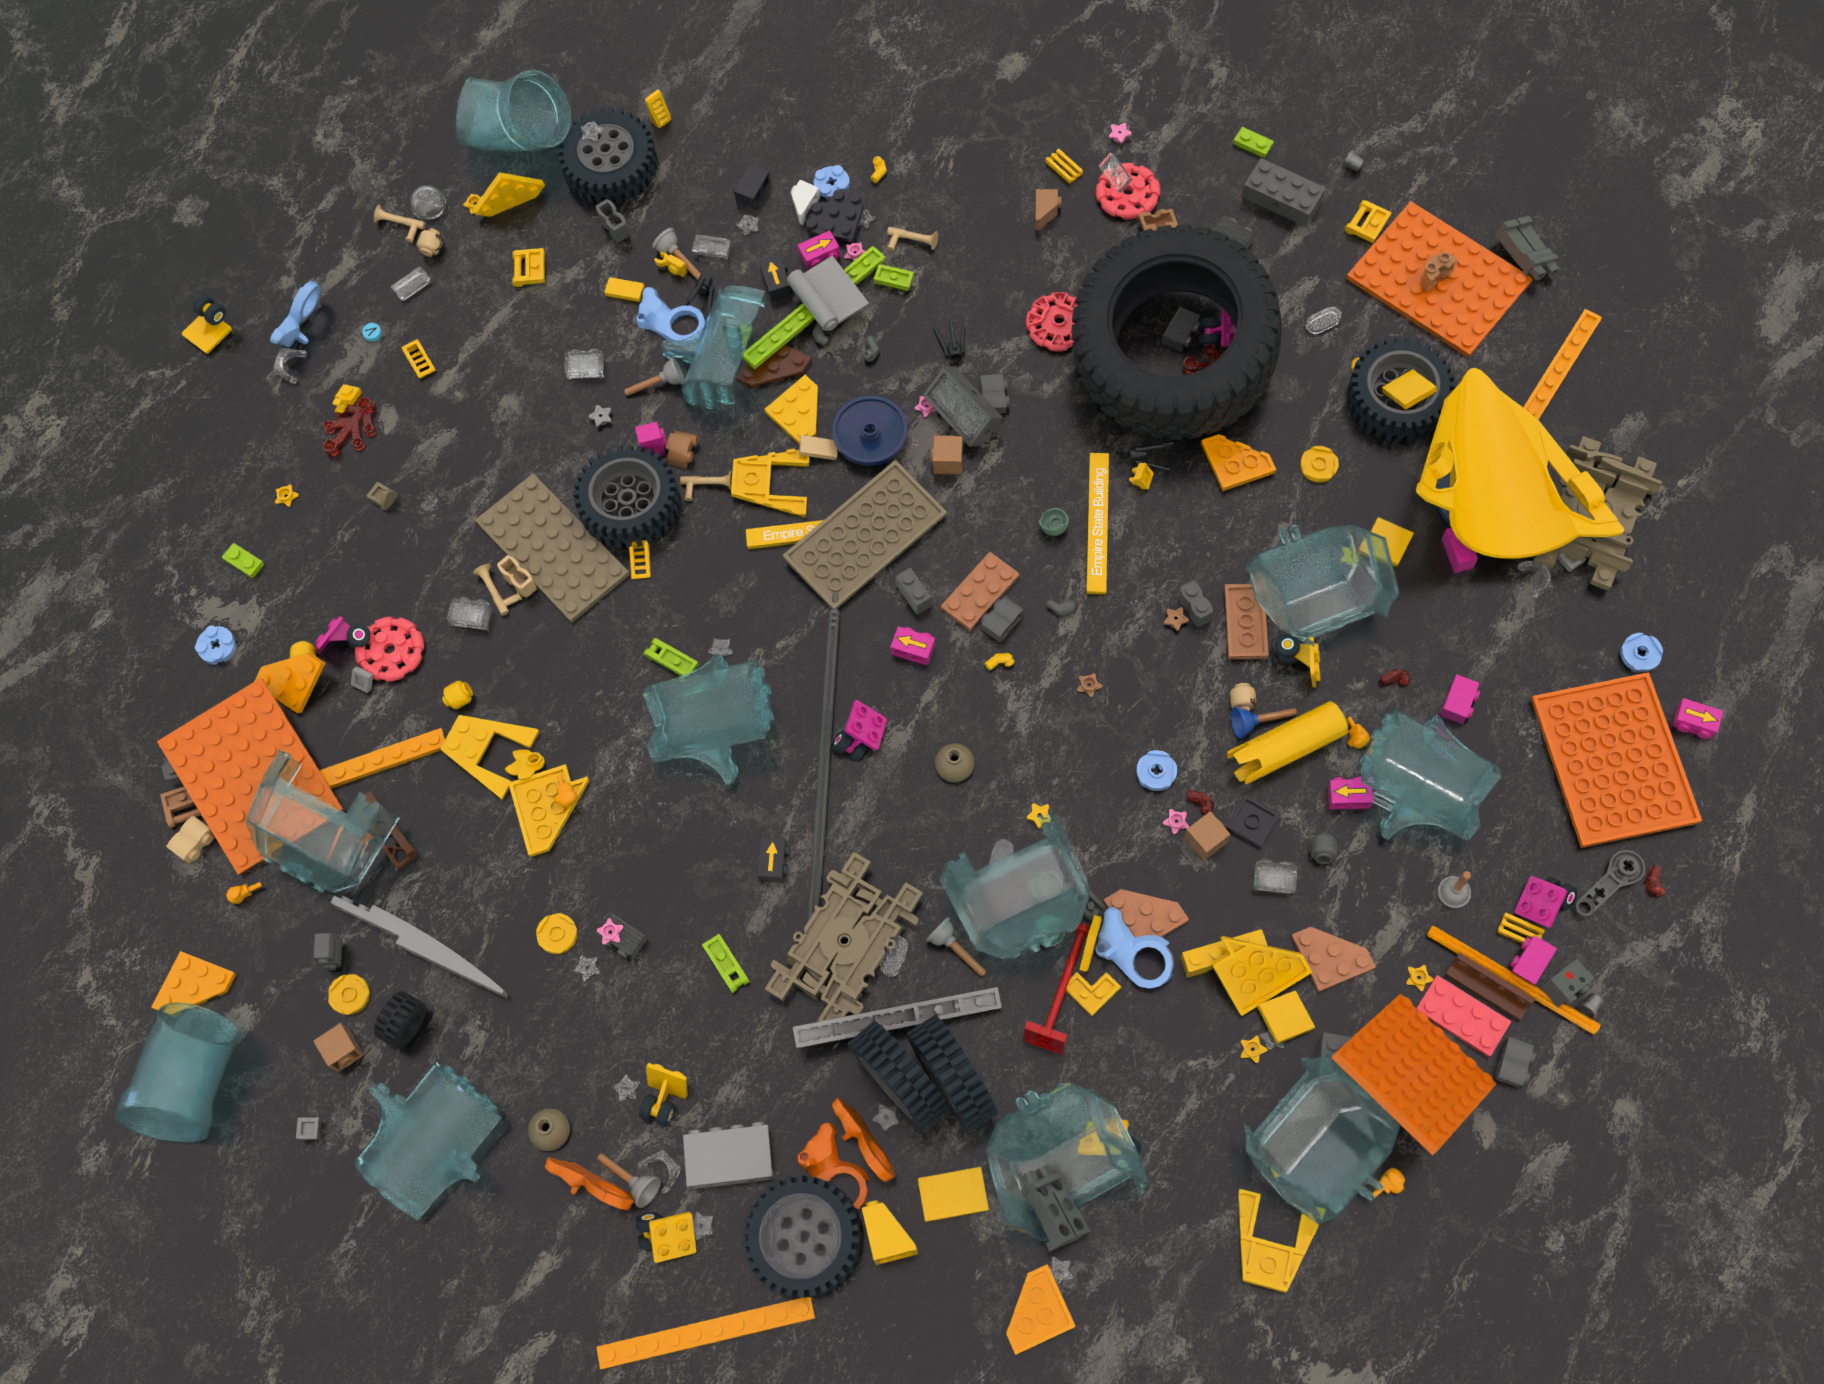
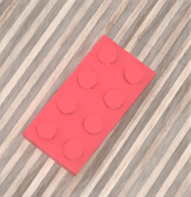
M1438 975L1416 1008L1419 1012L1426 1014L1428 1020L1488 1058L1491 1057L1511 1023L1507 1018Z

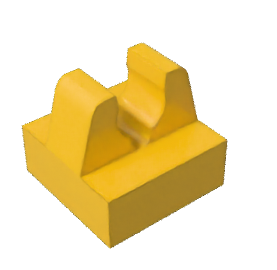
M1139 463L1138 467L1132 469L1135 476L1133 478L1130 477L1129 481L1133 485L1140 486L1141 489H1149L1154 473L1146 463Z

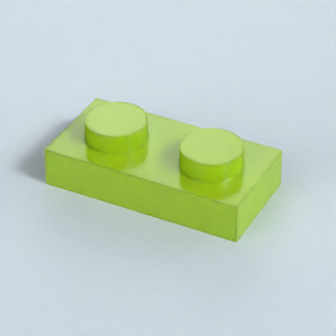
M1244 127L1240 129L1233 141L1234 145L1262 158L1267 156L1274 141Z
M879 264L874 277V283L909 291L914 278V272Z
M235 543L222 556L224 561L252 579L264 566L263 561Z

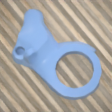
M309 281L299 289L288 317L272 333L271 343H279L290 348L295 340L305 345L309 342L306 336L300 332L299 326L307 320L316 308L321 295L320 285L314 281Z
M647 287L643 290L642 301L636 317L639 328L653 330L670 343L682 347L698 343L706 334V323L700 309L693 306H680L671 310L658 297L656 289ZM683 315H691L699 321V324L693 333L679 335L671 329L674 320Z
M1110 907L1105 911L1104 922L1095 947V951L1100 957L1115 962L1140 987H1160L1168 982L1173 975V955L1167 947L1170 942L1156 935L1134 937L1123 922L1120 910ZM1145 947L1156 948L1165 958V970L1157 979H1145L1135 969V956L1138 951Z

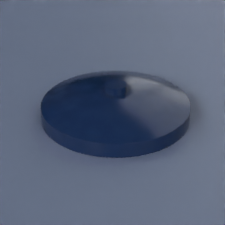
M870 395L855 398L838 411L833 421L832 434L835 446L842 456L859 465L874 466L888 462L902 450L907 440L908 429L904 413L894 402L884 397Z

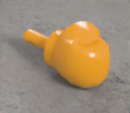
M1348 717L1347 721L1351 729L1348 731L1350 738L1347 743L1350 747L1354 746L1357 749H1361L1368 744L1370 736L1360 724L1355 725L1353 719Z
M559 775L557 779L560 786L557 787L558 794L554 797L556 804L560 803L563 807H567L575 803L578 797L570 783H564L562 776Z
M258 882L252 886L247 884L233 886L227 891V899L232 904H240L244 898L252 895L251 891L261 887L262 884Z
M1396 1168L1388 1169L1378 1181L1380 1187L1370 1194L1371 1197L1374 1199L1384 1190L1387 1194L1390 1192L1398 1194L1403 1191V1184L1405 1182L1403 1174Z

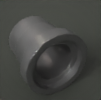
M1351 150L1342 166L1357 172L1364 160Z
M1590 993L1584 1001L1579 1002L1577 1010L1594 1020L1598 1016L1600 1007L1603 1005V1000L1597 994Z

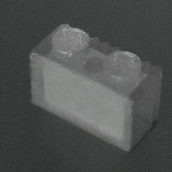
M574 349L570 352H565L564 372L567 379L604 377V356L602 350L589 349V351H580Z
M465 597L452 598L447 621L450 626L488 630L493 609L487 601L482 599L470 601Z
M1266 859L1256 862L1254 866L1253 890L1294 894L1297 884V865H1292L1291 862L1287 861L1276 864Z

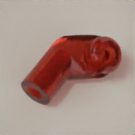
M1393 669L1380 676L1384 685L1395 679L1400 680L1402 684H1407L1411 681L1409 672L1401 669Z
M1193 790L1188 791V800L1200 802L1203 805L1201 807L1203 813L1212 812L1214 802L1206 793Z
M1653 865L1647 876L1646 884L1653 894L1663 896L1666 888L1659 880L1662 868Z

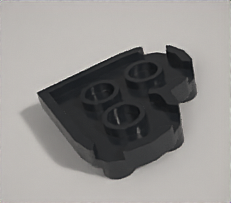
M838 189L833 192L829 202L813 203L806 215L808 229L815 236L830 230L835 240L853 243L864 208L860 194L852 190Z

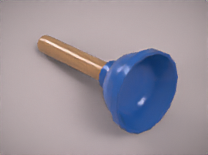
M1234 707L1231 712L1232 728L1238 738H1245L1246 735L1253 731L1254 726L1259 723L1296 716L1297 710L1292 708L1257 715L1252 714L1247 709Z

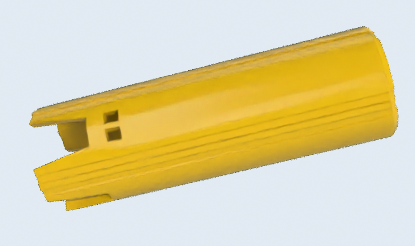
M1328 701L1229 750L1227 758L1234 757L1238 764L1247 762L1233 772L1239 782L1244 781L1245 785L1346 736L1348 734V723L1338 705Z

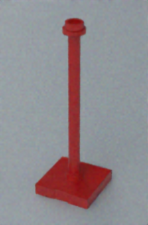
M1079 923L1075 927L1074 931L1077 935L1045 1026L1027 1021L1024 1027L1023 1042L1060 1055L1063 1054L1067 1034L1053 1030V1026L1085 936H1088L1090 930L1088 925Z

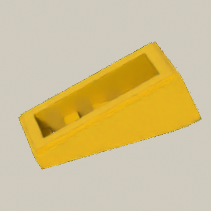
M659 89L645 98L650 121L657 128H661L671 120L669 110Z
M418 339L401 347L419 379L436 371ZM417 349L419 350L418 352L410 356L409 353ZM419 355H422V356H423V357H421V358H419V359L413 361V358H415V357H417V356H419ZM424 360L426 361L425 363L419 365L418 367L416 366V364H418V363H420V362H422V361H424ZM429 366V369L420 373V369Z
M641 540L643 544L641 547H637L636 541H631L632 547H629L631 579L651 578L650 544H648L647 540ZM644 548L645 551L635 552V549ZM645 555V558L635 559V556ZM635 563H646L644 566H635ZM646 569V574L635 575V570Z

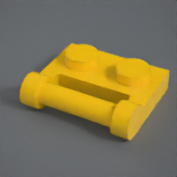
M1363 200L1359 205V210L1344 230L1348 234H1355L1374 244L1389 220L1391 212ZM1370 212L1362 227L1357 226L1364 213Z
M544 248L513 251L514 277L512 278V285L521 287L525 284L545 283ZM523 258H526V276H521V260Z

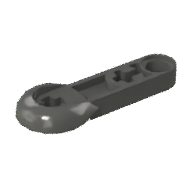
M1622 850L1614 854L1606 874L1575 903V914L1580 918L1591 916L1620 887L1641 880L1645 874V864L1640 855L1629 850ZM1623 862H1625V864L1630 863L1632 865L1630 867L1632 871H1630L1629 869L1627 871L1624 870L1623 868L1625 865L1623 864ZM1601 890L1603 892L1602 897H1598L1594 902L1590 900L1596 894L1595 891ZM1579 904H1588L1590 911L1582 913L1579 910Z

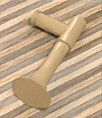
M380 205L376 207L374 212L375 223L379 220H390L410 226L406 241L413 243L417 229H425V222L387 213L381 209Z
M889 227L887 230V234L892 235L887 249L892 252L895 250L899 237L925 242L931 246L932 250L935 249L938 242L937 231L932 235H923Z
M730 471L728 475L722 477L681 476L680 484L686 485L684 500L692 501L693 485L723 484L731 490L733 472Z
M484 564L476 568L473 574L479 575L483 579L502 616L506 615L509 612L507 606L522 600L521 596L517 592V594L503 600L489 575L491 564Z

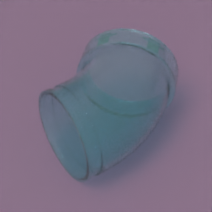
M527 70L508 78L506 81L478 79L470 76L464 83L456 116L457 140L462 147L503 153L540 152L559 145L566 138L570 130L571 109L567 96L561 86L544 72Z
M168 1003L161 1006L138 1059L129 1087L121 1094L115 1112L116 1120L124 1127L136 1133L164 1141L190 1143L207 1138L214 1117L212 1106L235 1044L240 1036L236 1026L222 1015L201 1006L188 1003Z

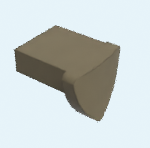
M377 482L366 497L386 511L397 498L398 492Z

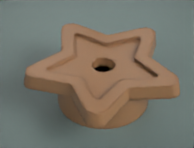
M1182 607L1175 611L1171 609L1166 610L1168 617L1164 624L1170 625L1176 631H1179L1183 623L1189 622V619L1183 615Z
M1095 673L1085 677L1079 676L1081 685L1077 689L1078 692H1086L1090 697H1093L1095 690L1103 687L1097 682Z

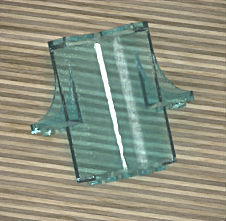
M738 285L726 286L724 290L720 288L714 298L705 326L698 333L683 340H663L661 348L664 356L668 358L674 357L691 363L682 386L684 401L691 405H703L708 409H719L720 402L723 404H735L736 399L732 385L760 306L765 307L767 301L765 291Z
M716 654L705 665L689 674L647 685L643 696L656 727L647 745L653 763L675 758H694L712 766L721 775L726 785L734 783L738 775V768L732 761V753L729 746L765 739L770 730L771 721L774 720L769 699L771 689L769 684L765 682L764 669L759 665L758 660L728 666L727 661L723 660L722 654Z
M1394 708L1391 714L1387 713L1384 717L1381 728L1373 732L1371 736L1373 741L1367 753L1360 760V764H1362L1360 770L1361 782L1396 801L1389 817H1384L1380 824L1381 836L1389 840L1396 832L1405 827L1416 824H1432L1469 841L1480 827L1478 806L1501 778L1500 767L1477 755L1460 743L1446 728L1440 716L1435 714L1432 720L1428 719L1424 725Z
M438 1062L406 1100L399 1094L395 1096L391 1094V1090L383 1083L378 1085L371 1081L367 1089L379 1102L381 1109L380 1126L372 1142L354 1162L359 1173L372 1187L377 1188L384 1198L416 1220H419L436 1198L453 1183L462 1179H470L474 1183L478 1181L481 1175L476 1170L478 1166L471 1161L472 1158L470 1156L502 1118L497 1112L498 1107L492 1103V1100L484 1093L478 1094L476 1092L477 1089L470 1084L471 1082L465 1076L456 1075L455 1070L449 1065L445 1064L442 1066Z

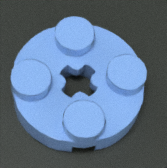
M839 165L825 167L815 173L814 186L819 188L820 197L823 196L826 197V200H830L835 190H849V176ZM830 181H835L833 186L827 183Z
M212 625L207 627L198 637L195 650L209 664L215 665L218 662H226L236 651L235 637L228 629ZM215 642H218L220 644L219 648L215 647L214 649H212V645Z
M1635 633L1624 641L1620 648L1621 658L1632 672H1649L1660 663L1663 649L1655 637L1643 635L1644 633ZM1638 649L1646 651L1644 657L1638 655Z
M1159 750L1148 752L1140 758L1137 764L1136 773L1139 783L1153 791L1170 788L1177 775L1175 761L1166 752ZM1155 766H1158L1162 773L1155 775L1151 769L1153 770Z

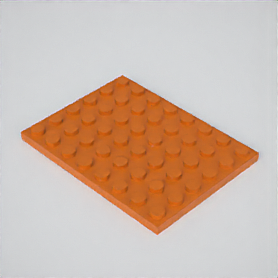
M1411 201L1346 276L1347 280L1468 358L1533 280L1529 275L1525 276L1522 273L1523 271ZM1442 252H1448L1451 256L1458 259L1454 271L1445 279L1441 277L1436 278V286L1428 292L1424 290L1422 276L1427 262L1432 257L1440 255Z
M1649 672L1532 696L1531 701L1581 848L1702 822Z
M262 678L157 741L238 875L248 871L344 810Z
M1401 993L1331 1057L1431 1155H1434L1496 1086L1493 1078L1488 1073L1479 1068L1472 1058L1462 1052L1455 1042H1452L1439 1027H1436L1428 1020L1426 1014L1416 1010L1411 1000L1404 997Z

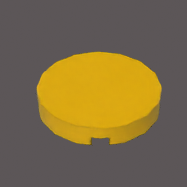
M1324 446L1311 447V449L1303 453L1300 460V469L1303 475L1313 482L1331 480L1339 467L1337 456L1333 454L1331 449Z
M561 913L546 916L539 923L536 930L538 944L551 954H562L568 951L577 939V928L574 921Z
M345 974L333 981L328 991L329 1004L336 1012L342 1015L357 1014L369 1002V986L363 978L356 974Z

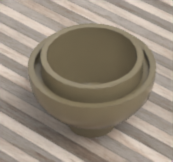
M947 744L936 755L935 769L938 775L948 782H961L967 779L974 770V756L962 744ZM957 756L958 760L952 761L951 757Z
M553 1108L538 1111L533 1115L528 1124V1137L531 1143L542 1151H553L560 1148L567 1141L570 1134L568 1118L561 1111ZM544 1124L550 1125L547 1131L542 1129Z

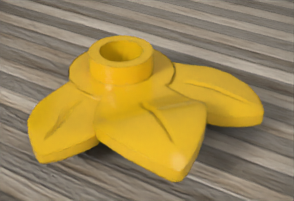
M530 750L513 751L516 761L507 766L505 771L511 775H518L519 780H524L533 776L535 771L540 770L544 766L545 761L539 753H532Z

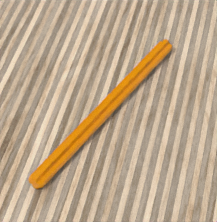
M1432 926L1428 931L1427 936L1457 954L1462 953L1592 1034L1598 1032L1600 1024L1566 1003L1557 1007L1542 989L1439 928Z

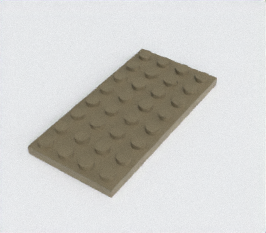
M895 460L784 553L782 557L830 608L835 609L844 604L947 515V511ZM833 593H838V601L834 604L832 602Z
M531 474L475 520L506 555L516 559L520 567L530 573L538 589L571 623L630 575L629 571L602 543L597 541L596 537L593 538L590 535L589 531L584 528V525L534 474Z

